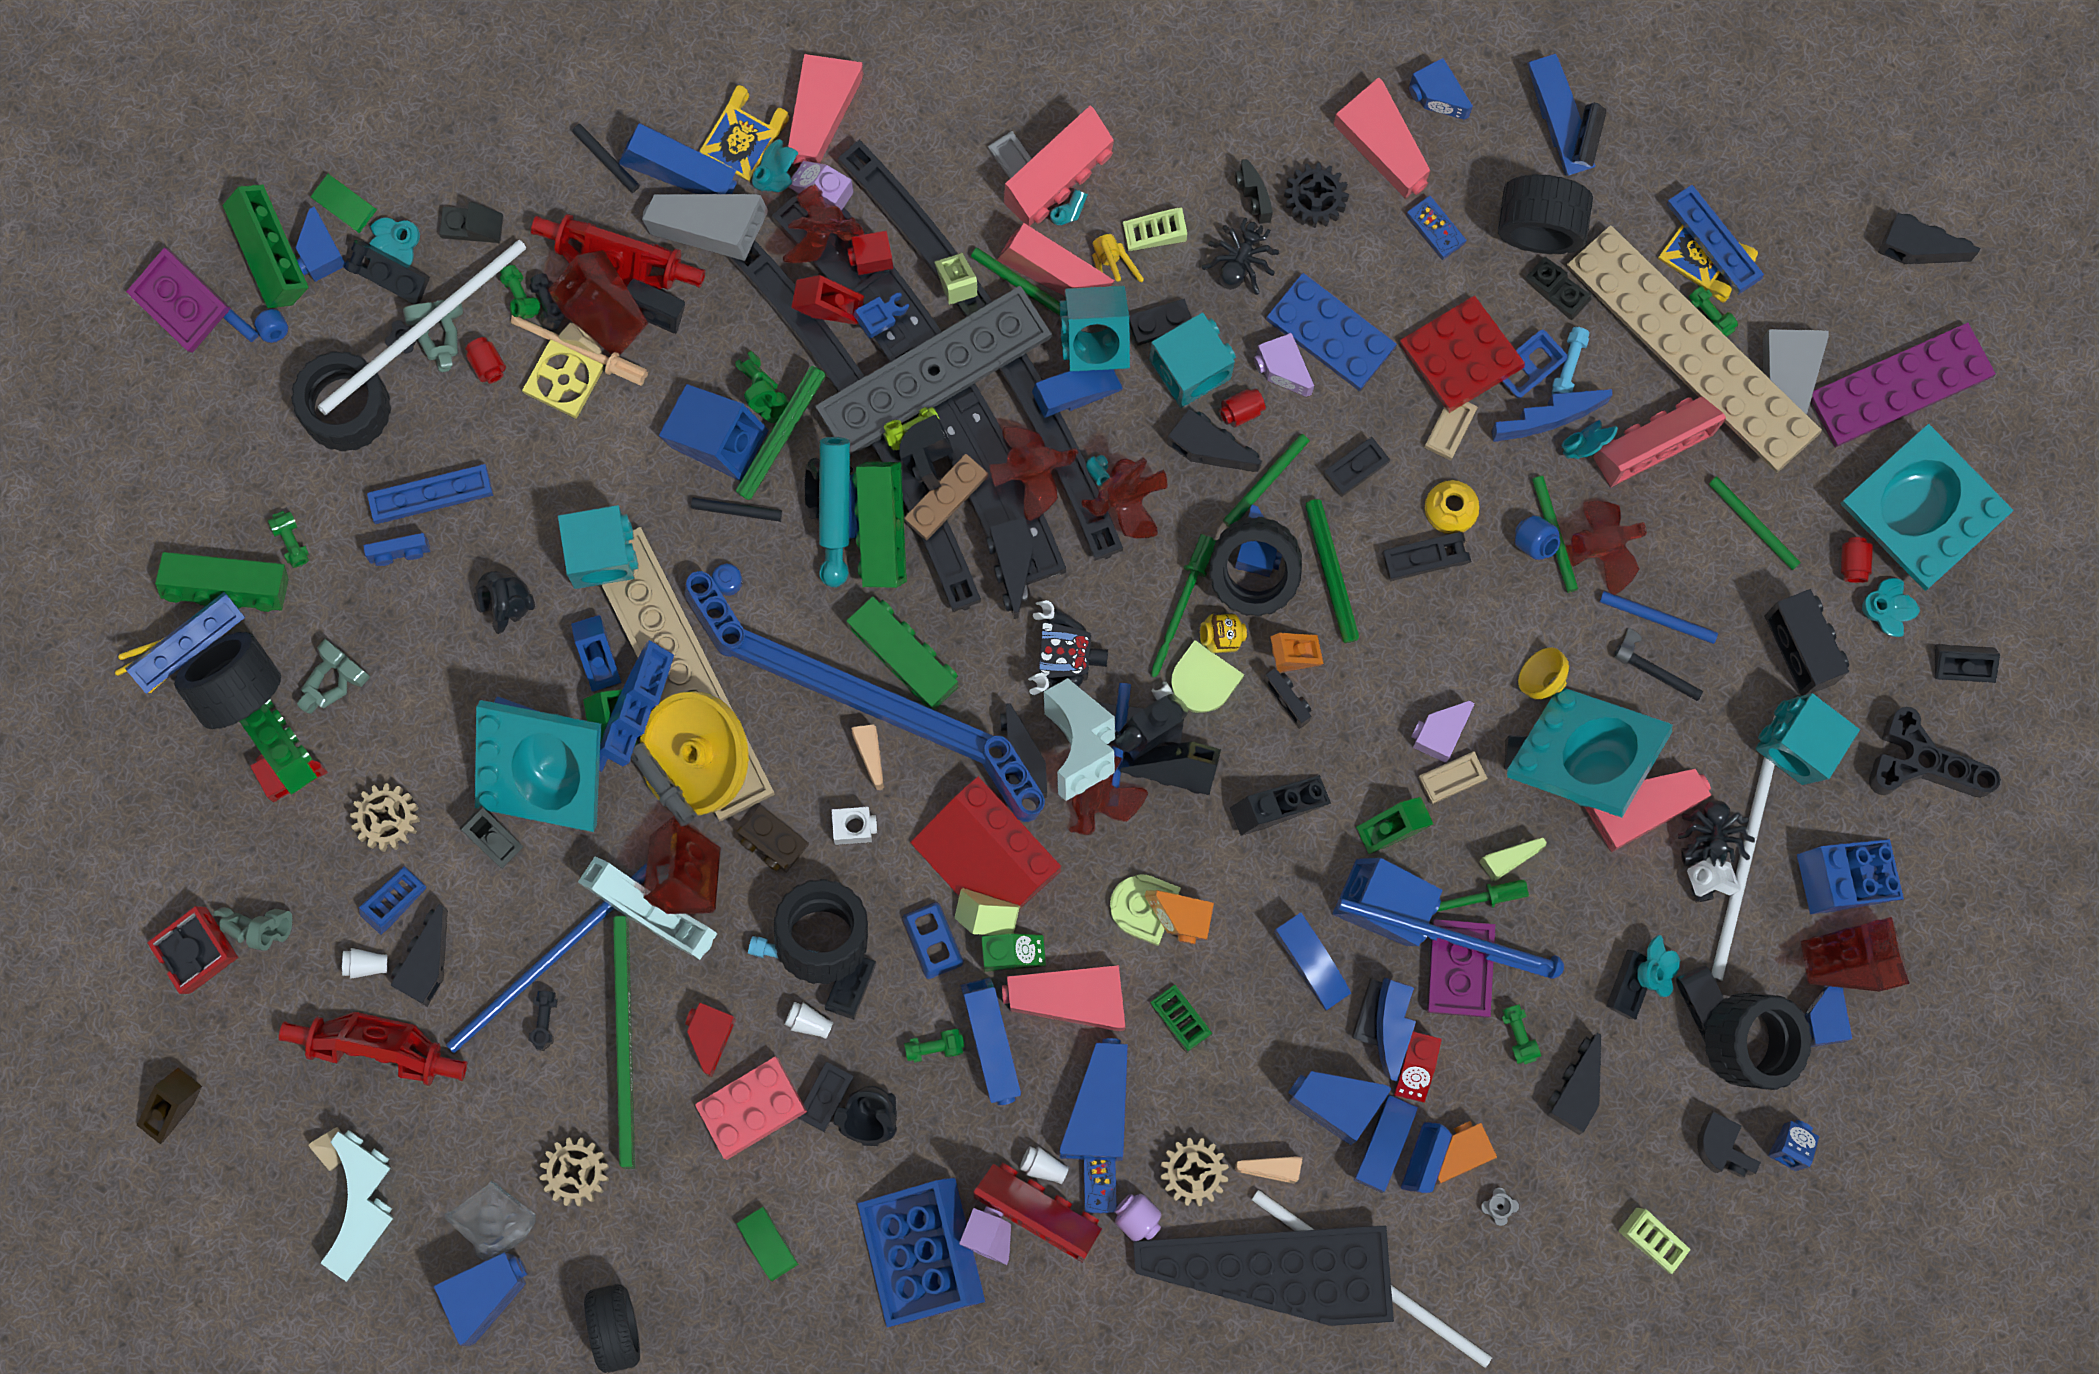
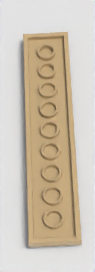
M1611 225L1567 264V268L1698 397H1704L1722 411L1726 416L1724 422L1776 473L1821 433L1822 429Z
M641 527L633 530L634 540H629V543L633 544L638 560L639 569L633 570L635 579L603 584L602 587L637 657H639L646 642L649 640L674 654L660 702L677 693L697 691L719 698L732 709ZM748 739L749 761L744 783L736 797L728 805L715 812L719 821H723L775 795Z

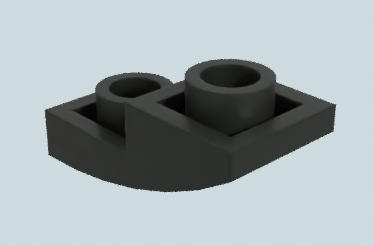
M1242 159L1240 169L1235 171L1237 188H1242L1243 197H1251L1252 214H1258L1259 224L1271 223L1273 211L1265 184L1249 160Z
M1544 257L1526 276L1528 283L1570 320H1573L1591 301V294L1568 278V272L1547 257Z

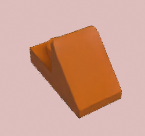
M1278 633L1270 636L1272 652L1279 673L1324 664L1318 635Z

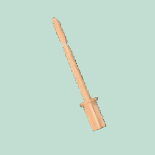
M511 316L510 323L545 339L558 342L606 365L605 373L608 375L616 374L640 386L644 384V380L648 376L647 369L620 358L619 353L614 352L610 357L601 353L599 355L563 342L559 339V335L520 317Z

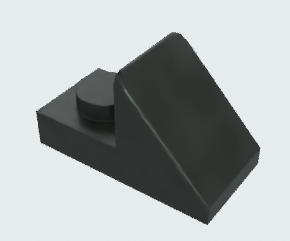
M469 202L468 209L443 207L439 235L444 239L500 243L504 215L474 202Z
M482 806L459 828L501 869L523 848Z

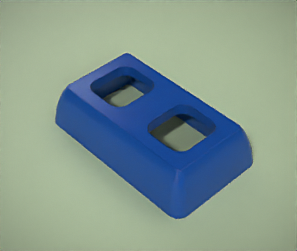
M1540 330L1516 350L1525 362V367L1522 370L1529 376V380L1521 387H1516L1509 378L1503 380L1502 383L1516 398H1522L1564 363L1568 355L1545 330ZM1538 348L1543 349L1551 358V362L1543 369L1537 368L1529 359V355Z
M931 903L902 916L903 924L924 976L927 979L934 978L963 965L962 956L940 903ZM927 914H933L938 924V929L921 935L915 924L916 919ZM943 942L946 944L950 956L948 959L934 964L929 959L927 948Z
M1423 1123L1401 1189L1420 1193L1433 1192L1452 1137L1451 1132L1440 1123Z

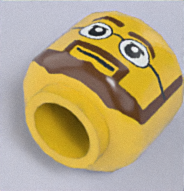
M1234 613L1211 614L1200 626L1201 643L1211 653L1236 652L1241 647L1242 641H1245L1247 637L1246 625L1241 623L1239 617Z

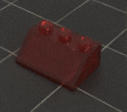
M673 816L650 835L643 898L666 914L713 913L716 910L721 847L688 824L680 826L675 816Z

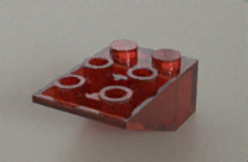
M604 250L577 255L548 289L561 312L611 355L616 352L620 356L649 324Z
M1892 917L1875 920L1851 928H1844L1840 931L1814 936L1801 941L1809 984L1877 992L1910 984L1902 945Z

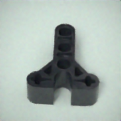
M1907 706L1900 708L1888 718L1881 739L1902 747L1906 752V759L1900 760L1886 754H1881L1875 759L1869 777L1870 788L1878 795H1888L1902 784L1922 778L1981 798L1995 791L2001 781L1999 772L1992 766L1937 748L1922 727L1918 711ZM1902 717L1905 718V724L1908 725L1904 730L1902 727L1903 722L1899 720ZM1919 755H1924L1929 759V768H1925L1919 763ZM1948 765H1953L1958 769V778H1954L1949 774ZM1886 772L1888 775L1887 780L1891 782L1888 785L1885 784V778L1881 777ZM1978 775H1982L1987 779L1988 788H1983L1978 784Z

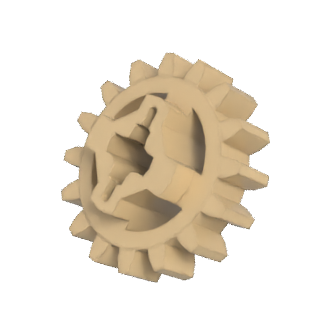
M388 783L384 784L382 791L376 785H373V793L370 795L363 791L361 795L364 801L362 803L354 801L353 803L359 809L358 812L350 813V817L358 821V823L351 826L355 832L362 831L357 838L361 842L369 839L367 846L371 849L378 843L379 849L382 852H386L388 844L397 850L398 841L400 840L408 844L407 833L416 834L417 832L412 827V823L420 822V818L412 814L419 809L415 803L408 804L413 797L409 793L402 796L403 789L399 786L392 791ZM384 799L383 802L373 805L377 800ZM400 803L405 811V820L398 813ZM375 813L379 815H386L388 813L396 822L391 820H384L382 822ZM366 816H369L372 822L370 832L366 826ZM398 830L395 834L385 837L388 832Z
M567 1138L565 1147L556 1142L555 1148L557 1151L554 1154L549 1151L545 1153L550 1160L549 1163L540 1164V1167L547 1170V1174L541 1175L540 1180L549 1182L544 1188L546 1193L555 1191L552 1200L557 1202L564 1197L565 1206L569 1207L572 1200H575L577 1206L581 1207L583 1206V1198L593 1202L595 1201L592 1194L594 1191L604 1192L599 1184L601 1181L607 1182L609 1180L608 1177L602 1175V1171L607 1170L609 1165L600 1162L605 1156L603 1152L594 1153L597 1145L591 1143L586 1148L585 1139L580 1138L577 1145H574L573 1140ZM579 1151L586 1153L588 1156L579 1160L573 1158L570 1152ZM559 1160L561 1162L560 1172L554 1176L555 1165ZM568 1162L577 1168H582L578 1172L581 1183L573 1177L568 1178L567 1175L571 1173ZM595 1167L594 1180L590 1185L587 1181L589 1172ZM573 1185L579 1190V1193H567L561 1190V1188Z
M1187 1138L1185 1147L1177 1142L1175 1143L1176 1153L1169 1150L1166 1152L1167 1157L1171 1160L1170 1162L1161 1163V1167L1167 1169V1173L1161 1175L1160 1178L1161 1180H1168L1170 1183L1164 1189L1166 1192L1171 1190L1176 1192L1173 1198L1174 1201L1184 1197L1185 1206H1189L1191 1200H1195L1197 1206L1201 1207L1202 1198H1206L1210 1203L1214 1201L1213 1191L1222 1194L1223 1189L1219 1186V1183L1228 1182V1178L1222 1175V1171L1227 1170L1229 1167L1219 1162L1224 1157L1223 1153L1217 1155L1213 1153L1216 1146L1214 1143L1206 1148L1204 1147L1203 1138L1199 1140L1197 1145L1193 1144L1191 1138ZM1197 1152L1207 1155L1213 1163L1206 1164L1199 1159ZM1185 1153L1186 1163L1184 1166L1174 1169L1176 1160ZM1191 1164H1195L1197 1169L1209 1170L1200 1174L1197 1181H1194L1191 1175H1180L1190 1170ZM1215 1175L1211 1187L1204 1191L1203 1182L1206 1177ZM1176 1181H1184L1190 1186L1192 1193L1181 1189Z

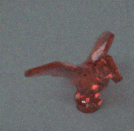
M814 183L796 196L799 206L808 212L809 217L796 219L788 226L789 229H804L807 231V234L800 243L783 256V261L788 263H804L818 260L825 250L830 233H835L844 241H848L856 235H864V230L855 222L853 217L846 220L839 207L828 205L823 200L822 190Z
M1004 427L1002 431L1003 436L1013 449L1008 454L1007 463L989 465L991 477L995 487L1011 479L1022 480L1025 483L1024 515L1027 520L1031 521L1046 512L1058 499L1056 484L1052 477V469L1071 465L1078 455V450L1074 448L1057 451L1045 447V443L1039 433L1018 427Z
M1144 457L1137 462L1130 459H1120L1112 468V478L1107 479L1102 484L1098 497L1094 500L1083 499L1081 502L1082 507L1088 509L1095 516H1103L1110 507H1114L1117 512L1119 525L1126 537L1137 539L1157 536V526L1143 507L1142 501L1149 493L1168 487L1166 473L1163 469L1148 477H1140L1147 464V460Z
M1603 501L1584 502L1583 511L1594 531L1591 533L1589 530H1581L1573 534L1571 545H1566L1570 563L1575 567L1588 558L1599 557L1604 562L1608 590L1611 594L1616 595L1632 582L1640 570L1635 557L1627 549L1626 543L1646 536L1647 527L1644 522L1635 523L1630 526H1620V505Z
M1114 755L1115 771L1122 760L1121 757ZM1113 773L1107 779L1101 780L1083 793L1072 797V805L1077 815L1078 823L1070 827L1069 831L1081 835H1091L1095 831V814L1097 812L1103 813L1111 819L1127 822L1143 805L1148 795L1147 790L1135 787L1115 788L1112 785Z

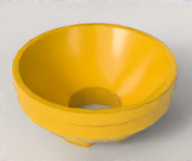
M1449 480L1439 483L1432 488L1425 500L1424 509L1427 520L1432 527L1444 534L1466 532L1473 526L1479 515L1480 506L1478 497L1470 486L1460 481ZM1451 495L1460 497L1463 501L1462 509L1459 511L1448 509L1446 506L1447 497Z
M1549 647L1536 652L1521 669L1518 679L1520 690L1532 699H1544L1551 697L1555 693H1560L1567 684L1569 662L1557 648Z

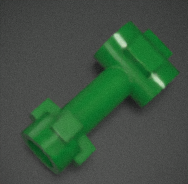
M515 265L504 267L500 271V280L506 288H510L515 298L510 303L512 315L514 317H522L523 319L533 318L535 315H538L540 303L535 297L527 298L520 283L524 279L522 273L519 272Z
M1703 286L1699 287L1689 295L1688 298L1691 300V303L1696 308L1700 307L1712 321V324L1726 337L1730 336L1735 332V328L1738 327L1736 318L1730 312L1722 316L1709 300L1713 295L1710 290H1705Z
M281 511L272 515V519L267 521L274 537L281 535L288 553L284 554L287 563H290L293 568L305 565L309 561L307 557L309 553L306 546L299 547L292 530L296 529L297 525L290 511L286 513Z
M1520 1004L1502 1010L1504 1015L1502 1016L1504 1024L1510 1023L1517 1045L1512 1046L1517 1064L1524 1063L1525 1065L1536 1061V1058L1541 1057V1053L1536 1039L1530 1041L1528 1039L1522 1019L1527 1017L1525 1010L1521 1009Z
M959 1029L941 1032V1039L919 1043L918 1038L910 1039V1042L904 1043L907 1061L914 1060V1063L922 1062V1055L944 1051L945 1057L962 1055L964 1042L962 1035L959 1034Z

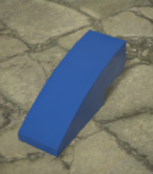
M1114 369L1069 371L1035 383L1032 393L1044 418L1066 409L1072 411L1117 393L1123 387Z
M1299 913L1275 929V936L1291 957V962L1325 1011L1351 994L1335 963L1302 913Z
M1384 977L1377 1011V1042L1384 1075L1391 1080L1397 1081L1416 1023L1411 1018L1405 1017L1414 987Z
M1388 1095L1353 1179L1354 1181L1380 1193L1385 1192L1418 1107Z

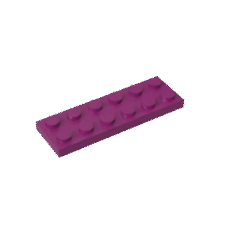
M1966 323L1813 391L1811 403L1836 448L1993 378L1996 373L1970 324Z

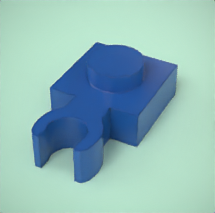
M901 293L892 295L889 302L885 304L878 297L854 311L853 316L869 339L894 326L896 320L893 316H901L907 312L909 304H906L904 307H898L894 303L900 300Z

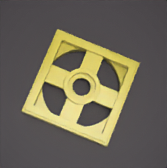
M550 339L522 391L524 394L577 419L602 374L604 365ZM563 354L569 357L564 367L558 370L546 365L549 359L556 355ZM580 363L588 368V384L577 380L574 375ZM564 374L568 375L570 378L568 384H559L558 378ZM540 376L552 381L553 387L547 397L539 390L537 381ZM570 390L581 395L570 402H559L564 392Z

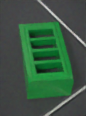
M1176 985L1150 1002L1186 1054L1213 1034ZM1175 996L1178 1002L1164 1011L1161 1006ZM1183 1006L1185 1012L1171 1020L1169 1015ZM1190 1016L1193 1021L1179 1030L1176 1025ZM1197 1026L1200 1031L1187 1040L1184 1035Z

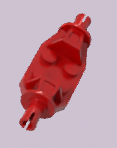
M566 214L560 224L540 218V216H536L532 222L531 234L554 240L555 253L563 255L580 278L623 292L632 279L639 280L657 289L664 288L667 290L672 287L675 280L694 285L698 288H701L706 270L681 263L682 252L679 249L670 251L654 243L647 244L600 229L594 224L576 221L573 215ZM570 238L582 243L581 254L568 243ZM653 266L666 269L664 275L649 276Z
M352 1012L324 1022L322 1017L317 1016L310 1027L284 1021L279 1031V1041L305 1046L306 1059L313 1060L314 1058H319L337 1064L345 1053L349 1056L374 1058L381 1063L392 1062L398 1064V1077L423 1081V1084L427 1086L432 1084L436 1075L463 1081L467 1071V1061L442 1057L440 1043H432L416 1025L363 1013ZM414 1047L425 1055L427 1059L415 1053Z

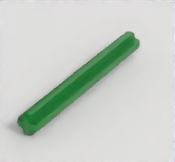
M811 366L736 489V492L743 498L751 500L824 380L826 376L824 371L815 366Z
M1320 499L1310 500L1306 502L1305 507L1341 637L1344 643L1355 642L1359 638V633L1323 504Z

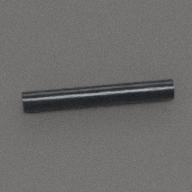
M581 124L573 128L572 132L631 193L639 189L640 184Z
M693 497L691 502V509L778 522H781L782 510L696 497Z

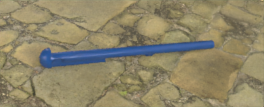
M1339 898L1337 902V910L1425 935L1431 940L1437 941V938H1440L1455 945L1486 953L1484 957L1490 961L1550 979L1558 978L1564 971V963L1556 955L1552 956L1549 960L1347 899Z

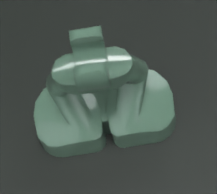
M445 300L405 307L403 313L406 324L415 326ZM462 303L440 320L446 332L443 346L437 347L428 336L429 330L418 338L428 359H436L439 372H448L453 364L451 357L456 356L458 353L457 329L452 320L463 314Z
M326 638L317 647L323 662L315 667L301 688L305 695L297 703L298 707L308 714H311L318 706L324 709L347 694V681L355 686L362 687L371 677ZM331 668L337 669L339 673L338 687L321 694L318 688L324 675Z
M221 907L214 911V916L221 917L220 923H217L223 933H227L239 943L246 939L249 948L261 951L269 949L273 940L284 942L289 937L292 929V913L286 910L273 909L264 916H258L254 919L245 917L240 913H233L231 909Z

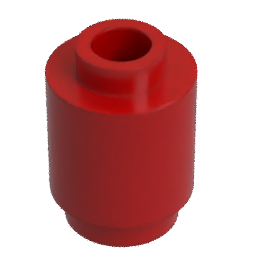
M486 337L477 338L465 347L467 352L466 358L481 382L491 384L504 376L503 372L506 369V365L494 344L488 341Z
M1256 388L1253 390L1246 389L1223 400L1219 413L1226 425L1230 424L1233 428H1236L1260 416L1261 412L1266 410V405L1261 393Z
M1852 537L1848 539V542L1842 544L1841 574L1844 575L1845 582L1865 583L1868 582L1869 575L1872 574L1873 545L1867 543L1866 538Z

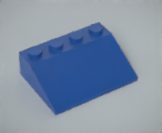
M955 1178L932 1181L857 1203L887 1327L985 1302L974 1253L959 1244L967 1224Z

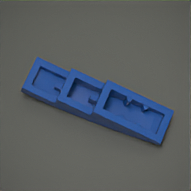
M1552 54L1527 62L1541 115L1547 121L1552 143L1558 149L1565 176L1594 168L1595 163L1593 167L1572 163L1581 118L1557 55Z
M1612 389L1552 394L1548 401V406L1524 408L1520 415V420L1495 422L1492 428L1493 442L1531 436L1578 420L1607 404L1612 397Z
M650 640L646 642L630 672L600 743V754L622 767L630 762L636 740L644 734L651 710L660 702L674 658V654Z

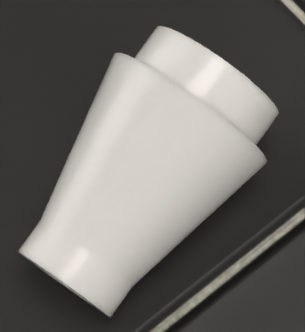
M351 948V951H343L342 976H350V979L387 973V955Z
M794 1002L784 1025L791 1027L790 1031L820 1036L826 1039L833 1021L828 1020L804 1002L802 1004Z
M1029 1146L1020 1164V1170L1025 1171L1026 1176L1055 1181L1059 1184L1063 1183L1069 1169L1068 1166L1060 1163L1039 1146L1036 1149Z

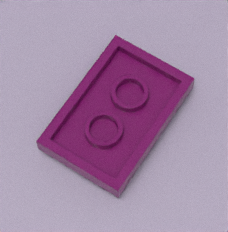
M165 247L126 291L184 349L191 353L195 351L231 309L170 249Z
M1437 919L1432 921V925L1495 943L1496 924ZM1437 938V941L1431 940L1427 1013L1490 1018L1494 961L1485 959L1486 953L1455 945L1440 938Z

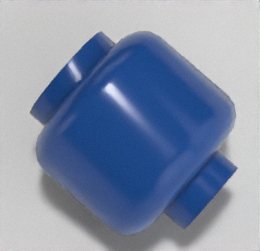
M1540 516L1526 518L1516 527V547L1535 560H1543L1553 556L1560 546L1558 528Z

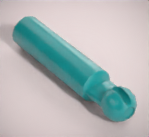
M826 437L820 440L819 545L825 548V561L820 566L819 575L823 583L829 587L843 585L849 575L848 566L843 561V548L849 545L850 440L842 437Z

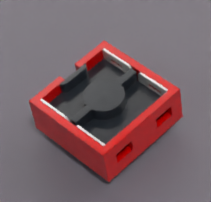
M195 906L147 942L159 963H165L170 971L166 974L179 994H191L239 958L207 907Z

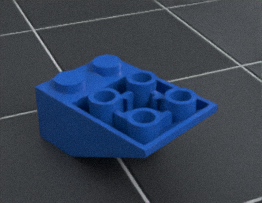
M1890 839L1820 846L1797 854L1810 915L1904 899Z

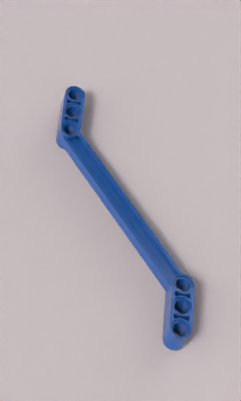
M703 571L693 572L689 575L684 592L686 601L714 646L722 655L736 657L982 763L1018 820L1030 822L1038 817L1045 805V798L1013 746L1005 737L990 735L743 629L712 577ZM695 584H701L707 591L699 594L694 592L691 587ZM716 609L722 613V617L713 619L708 616L707 611ZM732 634L738 639V642L728 644L722 637ZM989 748H998L1002 752L1003 757L999 759L992 757L989 753ZM1005 774H1015L1019 779V784H1010L1006 780ZM1029 799L1033 801L1036 810L1030 811L1025 809L1022 805V800Z

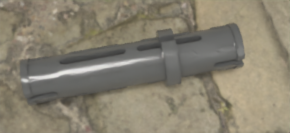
M644 743L637 744L634 747L631 759L659 795L660 803L664 807L667 806L680 826H685L692 822L697 813L683 797L682 789L672 783Z

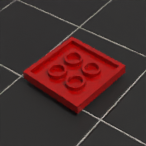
M1475 295L1400 340V346L1449 413L1525 367V362Z

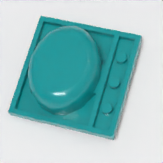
M1927 424L1840 503L1924 591L1928 590L2014 511L1930 424Z
M1564 688L1560 693H1555L1507 769V778L1570 799L1580 806L1595 808L1623 818L1672 734L1673 724Z
M480 700L476 706L475 808L478 809L482 806L486 811L594 832L597 826L601 724L564 717L559 714H549Z

